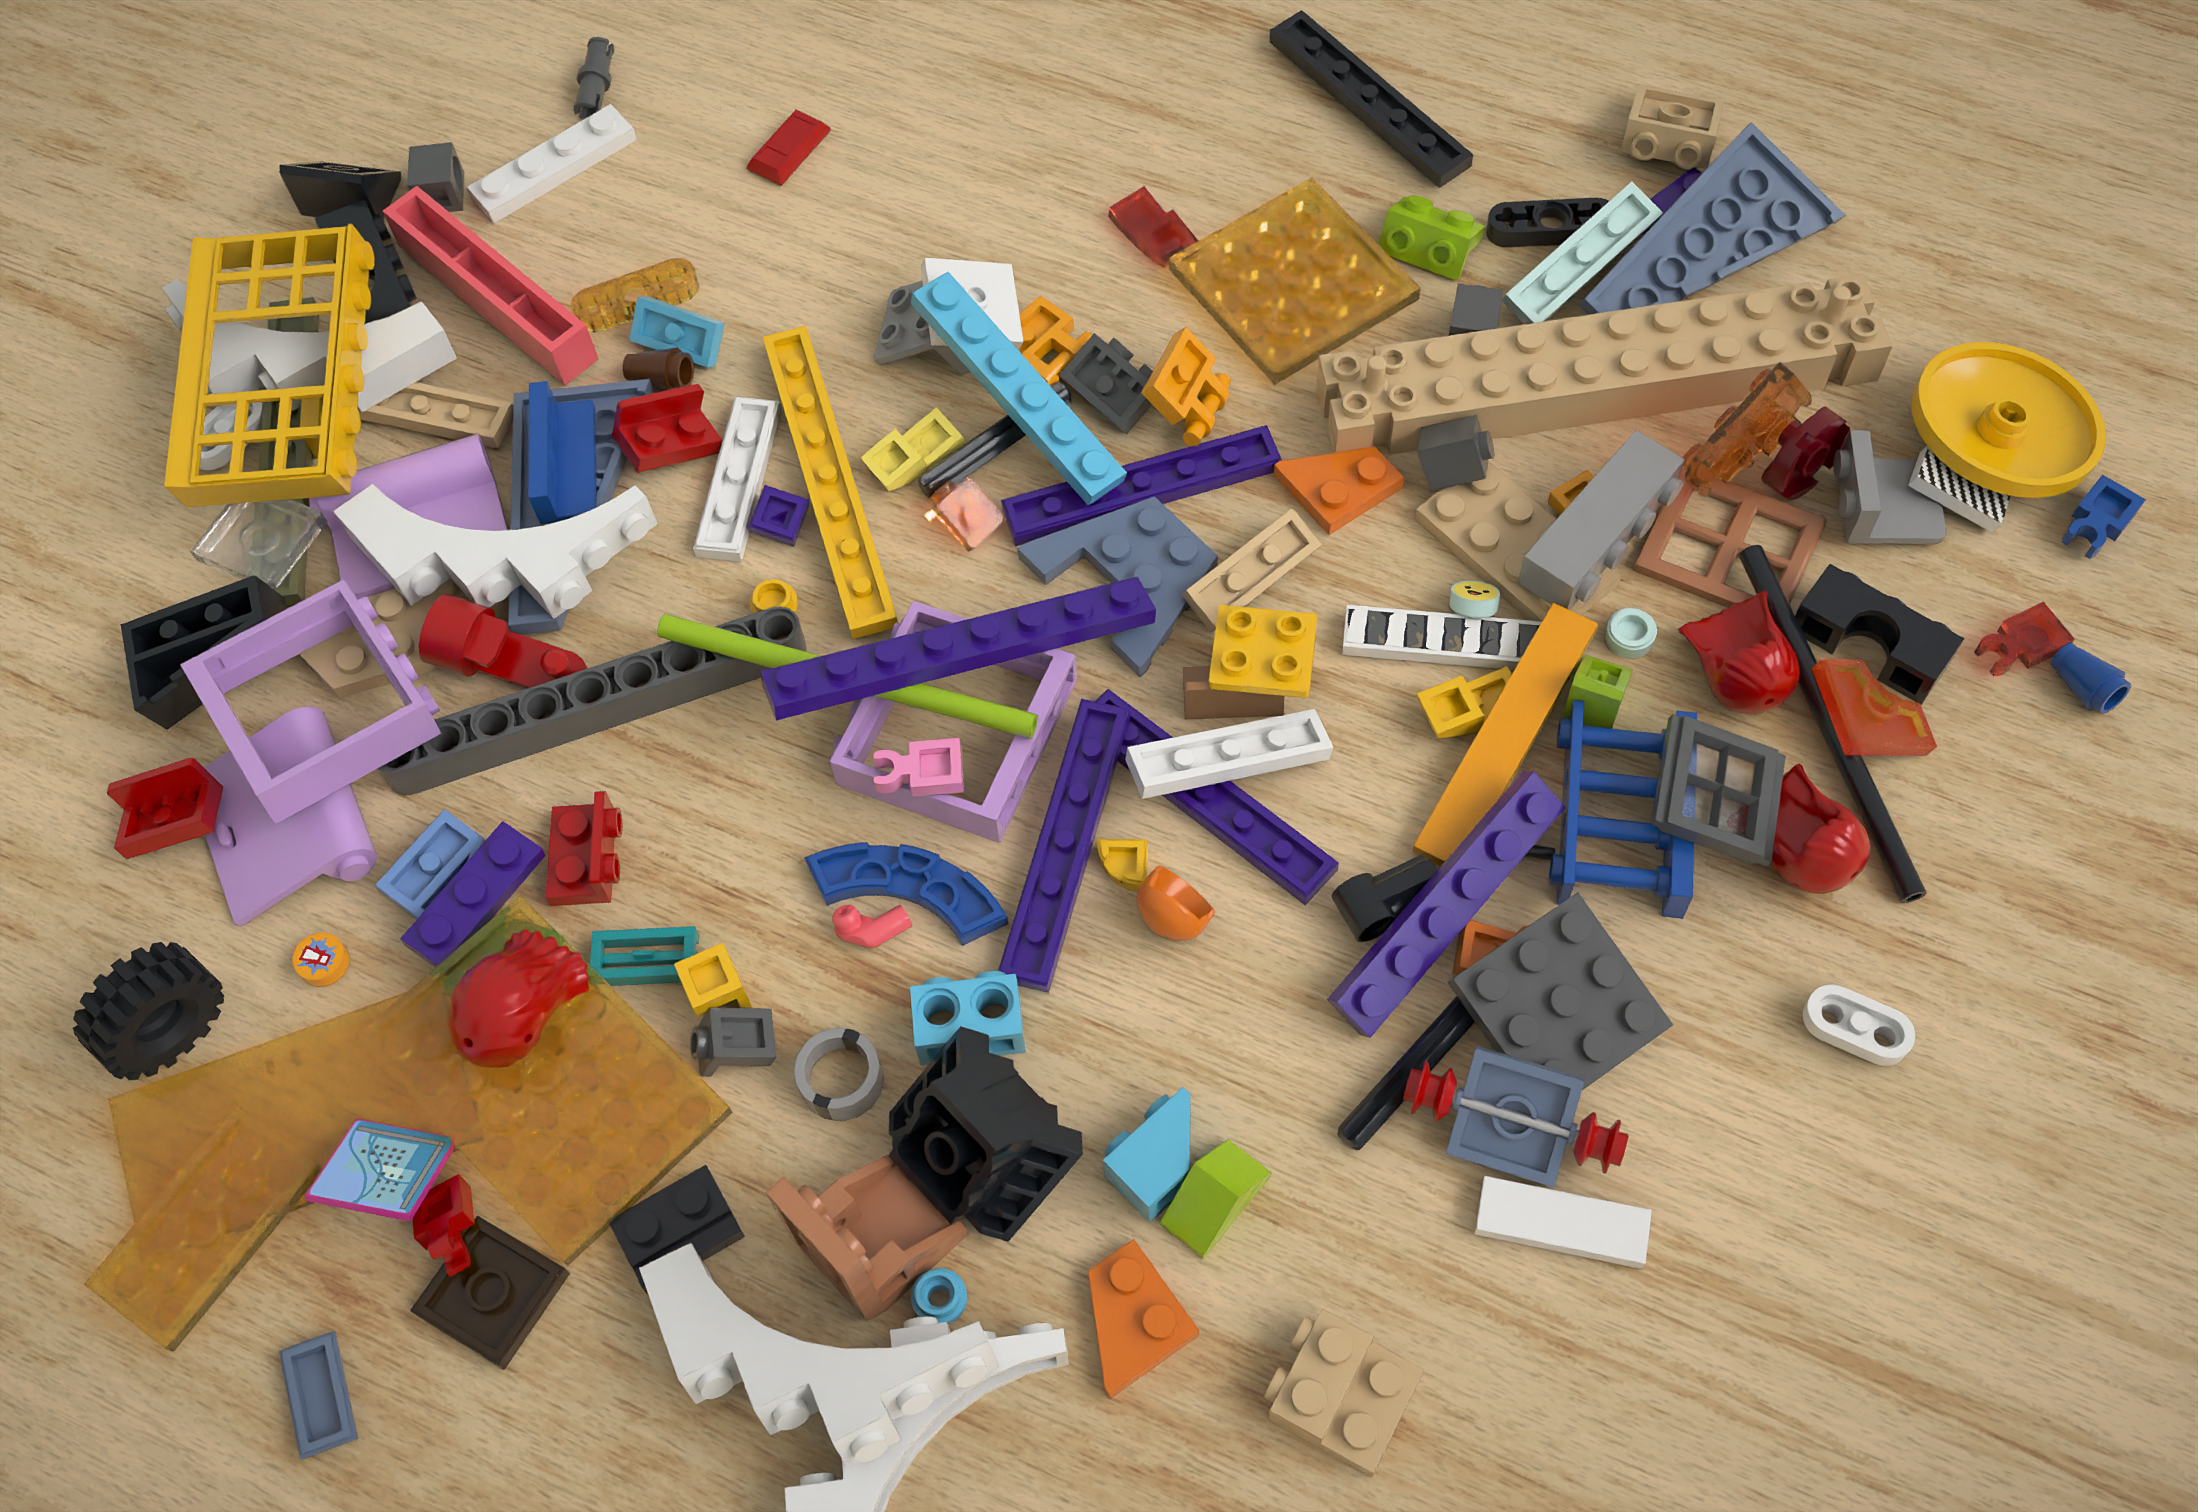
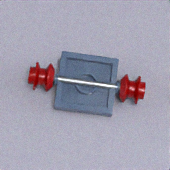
M1476 1046L1465 1088H1458L1457 1093H1455L1457 1080L1453 1069L1449 1068L1442 1077L1430 1073L1428 1061H1425L1422 1071L1414 1068L1411 1069L1403 1100L1413 1103L1410 1114H1414L1421 1106H1425L1433 1110L1434 1121L1438 1122L1449 1113L1451 1103L1454 1104L1453 1110L1458 1111L1446 1151L1448 1155L1551 1187L1555 1185L1566 1144L1572 1146L1573 1141H1575L1573 1154L1578 1166H1582L1590 1157L1600 1160L1602 1172L1606 1174L1610 1164L1620 1167L1629 1134L1619 1131L1621 1120L1617 1119L1610 1128L1598 1125L1596 1112H1592L1582 1119L1578 1130V1124L1573 1122L1584 1085L1583 1077L1480 1046Z

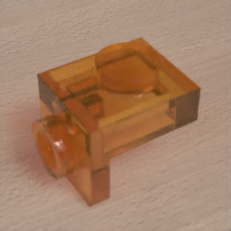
M969 476L956 486L951 480L942 485L929 497L935 505L924 514L930 522L938 517L968 552L975 549L1007 519Z

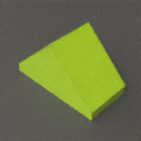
M1585 654L1574 676L1562 718L1568 719L1573 701L1580 700L1584 701V726L1613 728L1633 669Z
M1228 1139L1194 1163L1160 1221V1225L1204 1259L1270 1178L1272 1172Z

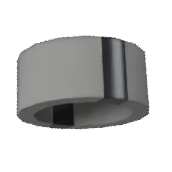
M837 1027L821 1031L807 1040L797 1054L794 1067L797 1088L810 1110L824 1119L845 1121L858 1118L871 1109L881 1095L884 1075L877 1050L867 1037L855 1030ZM847 1049L854 1050L865 1057L869 1065L867 1077L860 1088L849 1096L837 1099L828 1098L812 1090L809 1081L812 1068L819 1058L828 1052Z

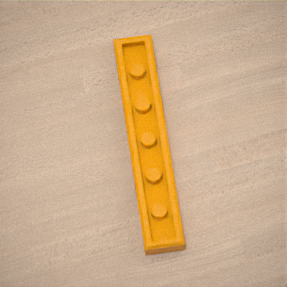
M1553 603L1414 843V853L1418 855L1423 854L1428 860L1431 859L1433 863L1442 866L1504 794L1595 635L1598 623L1558 604Z

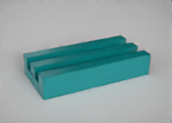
M695 926L592 931L589 981L593 987L682 983L674 965L602 968L675 964L698 953L696 944H699V933ZM684 945L683 950H634L630 953L604 954V948Z

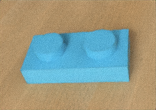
M641 296L637 298L629 340L655 350L679 348L683 353L691 355L693 363L704 367L716 366L725 323L648 296Z

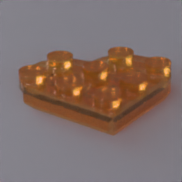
M1781 362L1772 370L1767 368L1762 371L1749 387V392L1751 393L1738 407L1731 406L1718 418L1714 425L1716 431L1703 445L1701 443L1695 444L1682 457L1685 459L1683 468L1686 470L1685 482L1699 495H1709L1712 488L1708 485L1716 479L1720 478L1726 484L1742 468L1753 467L1755 461L1752 458L1759 452H1764L1768 457L1780 447L1778 438L1781 432L1792 421H1799L1794 415L1801 405L1804 407L1811 405L1812 395L1796 375Z

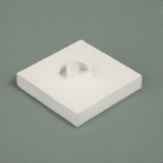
M924 258L921 265L923 286L949 272L1018 350L1023 344V336L1012 264ZM929 325L931 345L947 346Z

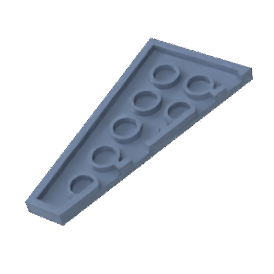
M1751 122L1583 298L1578 306L1587 315L1682 301L1837 223L1846 215Z
M650 379L551 389L557 403L592 400L596 407L597 507L612 499L627 457L612 437L617 403L632 397L652 394L653 387ZM529 392L514 393L510 530L547 525L540 524L528 498ZM520 585L509 594L508 626L512 632L518 634L558 631L562 629L569 609L553 619L531 594Z

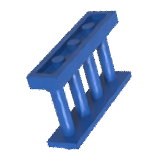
M1574 700L1569 718H1560L1557 732V748L1565 749L1562 803L1566 807L1562 811L1560 854H1552L1549 870V885L1558 886L1557 905L1570 898L1575 882L1654 891L1655 897H1662V917L1683 919L1693 898L1694 843L1659 831L1658 827L1651 825V823L1578 815L1579 790L1655 798L1658 778L1581 770L1582 746L1657 753L1659 759H1661L1666 729H1662L1660 734L1584 726V701ZM1676 711L1675 715L1679 717L1685 715L1697 720V713ZM1696 743L1693 744L1689 773L1696 775ZM1687 784L1682 815L1695 820L1696 787ZM1577 836L1655 844L1656 850H1664L1663 866L1658 865L1656 870L1576 862Z

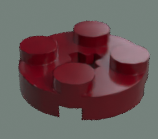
M1825 406L1820 408L1803 424L1797 420L1789 423L1778 438V444L1782 447L1774 461L1763 472L1762 482L1788 500L1797 499L1809 492L1819 483L1812 476L1821 466L1824 465L1829 470L1833 467L1835 452L1842 450L1850 432V427L1845 424L1847 421Z

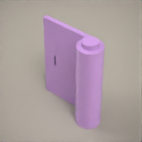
M479 434L357 470L356 475L351 478L350 495L309 498L310 506L317 521L326 520L332 532L340 578L346 581L357 599L395 589L352 541L333 512L372 484L404 509L425 519L464 529L508 530L493 469Z
M315 707L293 709L249 737L273 778L336 744L325 713ZM228 751L204 767L224 786L214 831L205 835L234 924L242 927L322 873L332 878L342 879L343 881H356L365 877L378 860L377 853L351 783L275 825L254 793L231 751Z

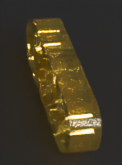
M672 258L585 288L573 297L571 308L574 315L586 324L589 332H601L633 320L637 301L625 300L624 298L628 292L635 289H643L647 291L645 296L672 305H678L689 301L697 294L699 282L694 266L690 261L683 258ZM680 278L682 282L674 283L673 279ZM658 284L660 290L655 292L653 285ZM616 299L618 305L613 306L611 300ZM597 307L598 311L590 313L589 309Z

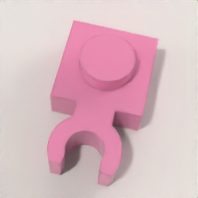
M960 738L909 742V755L900 756L892 750H879L873 753L876 768L890 767L893 769L889 775L874 777L877 792L892 793L900 789L903 784H910L913 797L964 792Z

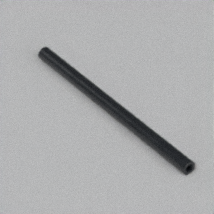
M1749 546L1740 552L1739 558L1756 594L1764 590L1768 593L1767 603L1770 614L1775 624L1791 644L1798 659L1800 672L1798 684L1901 903L1916 901L1927 894L1924 885L1862 755H1844L1811 669L1820 667L1762 546Z

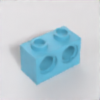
M987 971L978 974L975 979L953 981L946 977H936L926 980L922 985L910 986L914 1045L920 1065L929 1064L960 1026L989 1035V1053L1000 1056L1026 1052L1020 992L1016 974L1006 975L1001 971ZM998 1004L1007 1008L1006 1012L998 1018L990 1019L981 1015L983 1010L990 1005ZM939 1011H949L954 1014L953 1018L943 1025H934L928 1022L931 1016Z

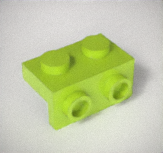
M1421 196L1403 197L1388 209L1377 250L1382 254L1457 280L1462 275L1468 253L1481 242L1486 226L1474 222L1475 218L1466 212L1458 210L1446 212L1433 207V202Z

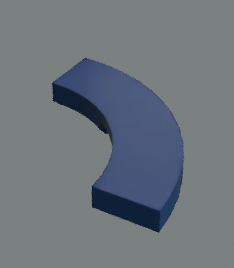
M868 842L833 847L804 857L827 906L842 900L861 896H889L904 899L918 904L938 916L953 931L962 946L1009 924L1008 917L999 902L970 872H964L957 866L941 859L939 854L905 844L897 847L869 845Z

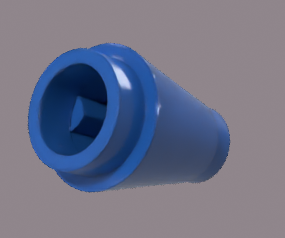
M2068 643L2059 649L2050 662V665L2057 670V673L2088 710L2096 709L2101 714L2108 713L2123 701L2131 689V683L2125 679L2124 671L2078 648L2073 643Z

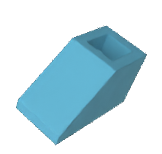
M1184 1087L1171 1098L1167 1094L1158 1098L1144 1115L1146 1121L1132 1134L1127 1130L1120 1133L1111 1141L1104 1152L1106 1155L1103 1159L1105 1178L1149 1223L1171 1204L1190 1171L1191 1097Z

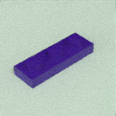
M502 821L400 940L407 948L445 974L546 856L543 848Z

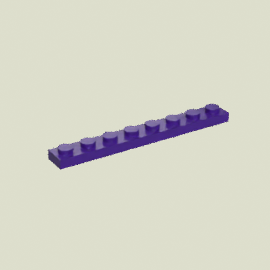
M1134 577L760 671L762 687L777 721L1153 624L1156 618V608L1139 578Z

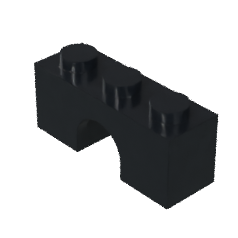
M1832 564L1828 565L1806 595L1795 615L1806 640L1832 655L1841 642L1849 637L1865 636L1878 642L1886 653L1887 661L1877 680L1920 705L1924 703L1950 665L1965 639L1952 632L1945 624L1932 621L1907 607L1900 599L1887 596L1862 582L1855 574L1843 571Z

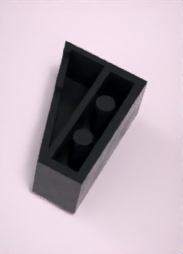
M256 575L121 624L134 710L166 730L193 712L203 703L180 664L286 610L285 597Z

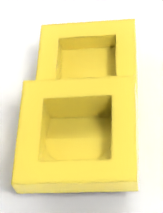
M936 407L905 434L901 435L896 428L862 455L860 459L888 491H892L917 480L921 474L967 442Z

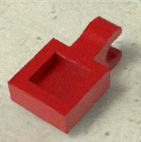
M457 1174L431 1188L412 1218L414 1239L425 1250H429L430 1257L433 1260L443 1256L446 1273L450 1277L471 1264L469 1251L460 1232L475 1224L471 1186L460 1174Z

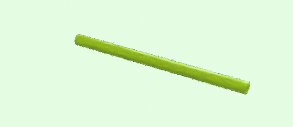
M664 614L661 617L657 629V634L660 638L770 668L820 656L669 614ZM924 683L874 695L1030 739L1033 738L1038 724V714Z

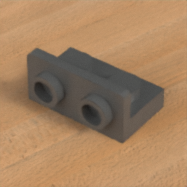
M1094 333L1059 376L1117 427L1128 434L1152 405L1141 392L1153 370L1146 364H1143L1137 370L1129 363L1134 354L1114 337L1107 344Z

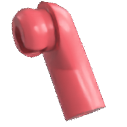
M853 905L839 907L832 916L835 934L841 940L867 948H876L913 926L901 905L896 906L876 919L861 915Z

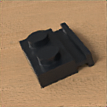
M707 1165L702 1166L608 1220L646 1294L648 1292L639 1270L640 1267L689 1243H692L700 1258L704 1261L745 1237Z

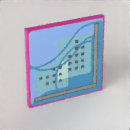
M356 1118L305 1194V1199L308 1202L411 1222L457 1146V1137Z

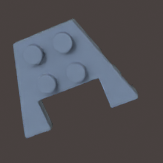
M1155 496L1027 542L1017 548L1019 559L1045 585L1082 558L1088 560L1110 583L1134 577L1139 578L1156 608L1155 623L1119 632L1111 639V650L1139 677L1144 675L1150 667L1151 659L1160 645H1165L1172 634V627L1183 611L1189 609V604L1181 595L1213 570L1218 562V555Z

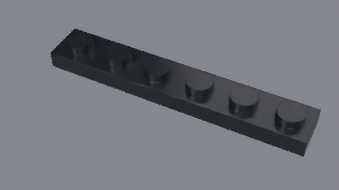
M1303 10L1270 29L1269 42L1437 187H1442L1472 167L1473 154Z

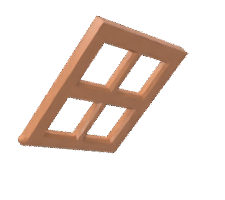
M1683 464L1679 479L1684 482L1683 487L1668 507L1663 505L1634 565L1633 571L1730 608L1734 603L1742 602L1754 596L1726 585L1724 582L1736 556L1745 548L1752 546L1743 541L1755 515L1759 514L1801 530L1788 559L1764 550L1772 568L1782 572L1778 581L1790 604L1827 522L1825 516L1814 514ZM1693 490L1737 506L1725 534L1680 518ZM1674 530L1718 547L1705 576L1660 559Z

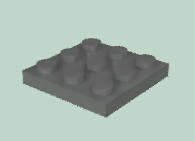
M1578 892L1448 981L1452 990L1496 1052L1583 1077L1584 1085L1582 1090L1673 1026V1023Z

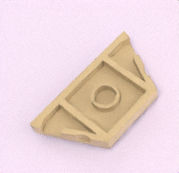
M451 578L440 585L432 594L423 597L412 606L396 589L367 596L378 615V618L372 621L373 624L377 626L384 622L398 645V648L392 651L395 657L404 653L417 675L431 672L435 669V666L427 664L420 659L419 638L426 615L437 598L443 594H459L460 588ZM354 626L299 654L302 660L314 673H317L338 698L390 684Z

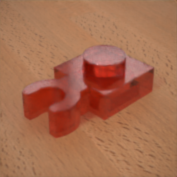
M2043 601L2004 620L1997 630L1999 634L1994 633L1983 637L1974 653L1977 657L1986 652L1997 653L2001 659L1995 662L1990 673L1992 676H2001L2009 671L2016 659L2019 658L2025 667L2029 669L2053 657L2064 645L2073 643L2075 638Z

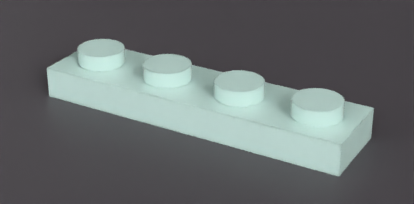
M1633 182L1629 183L1506 293L1502 302L1524 324L1547 321L1661 217L1663 212Z

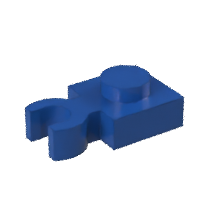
M2102 474L2072 514V517L2076 520L2070 524L2062 538V543L2068 545L2074 537H2084L2091 544L2085 557L2089 559L2095 557L2104 545L2107 537L2116 541L2140 510L2146 499Z

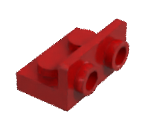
M699 384L632 397L617 403L612 437L637 473L719 454L722 439L701 411L704 390Z
M596 791L594 793V804L552 807L545 895L550 906L611 903L612 884L619 883L620 861L618 854L614 853L615 838L622 836L623 820L620 808H614L606 791Z

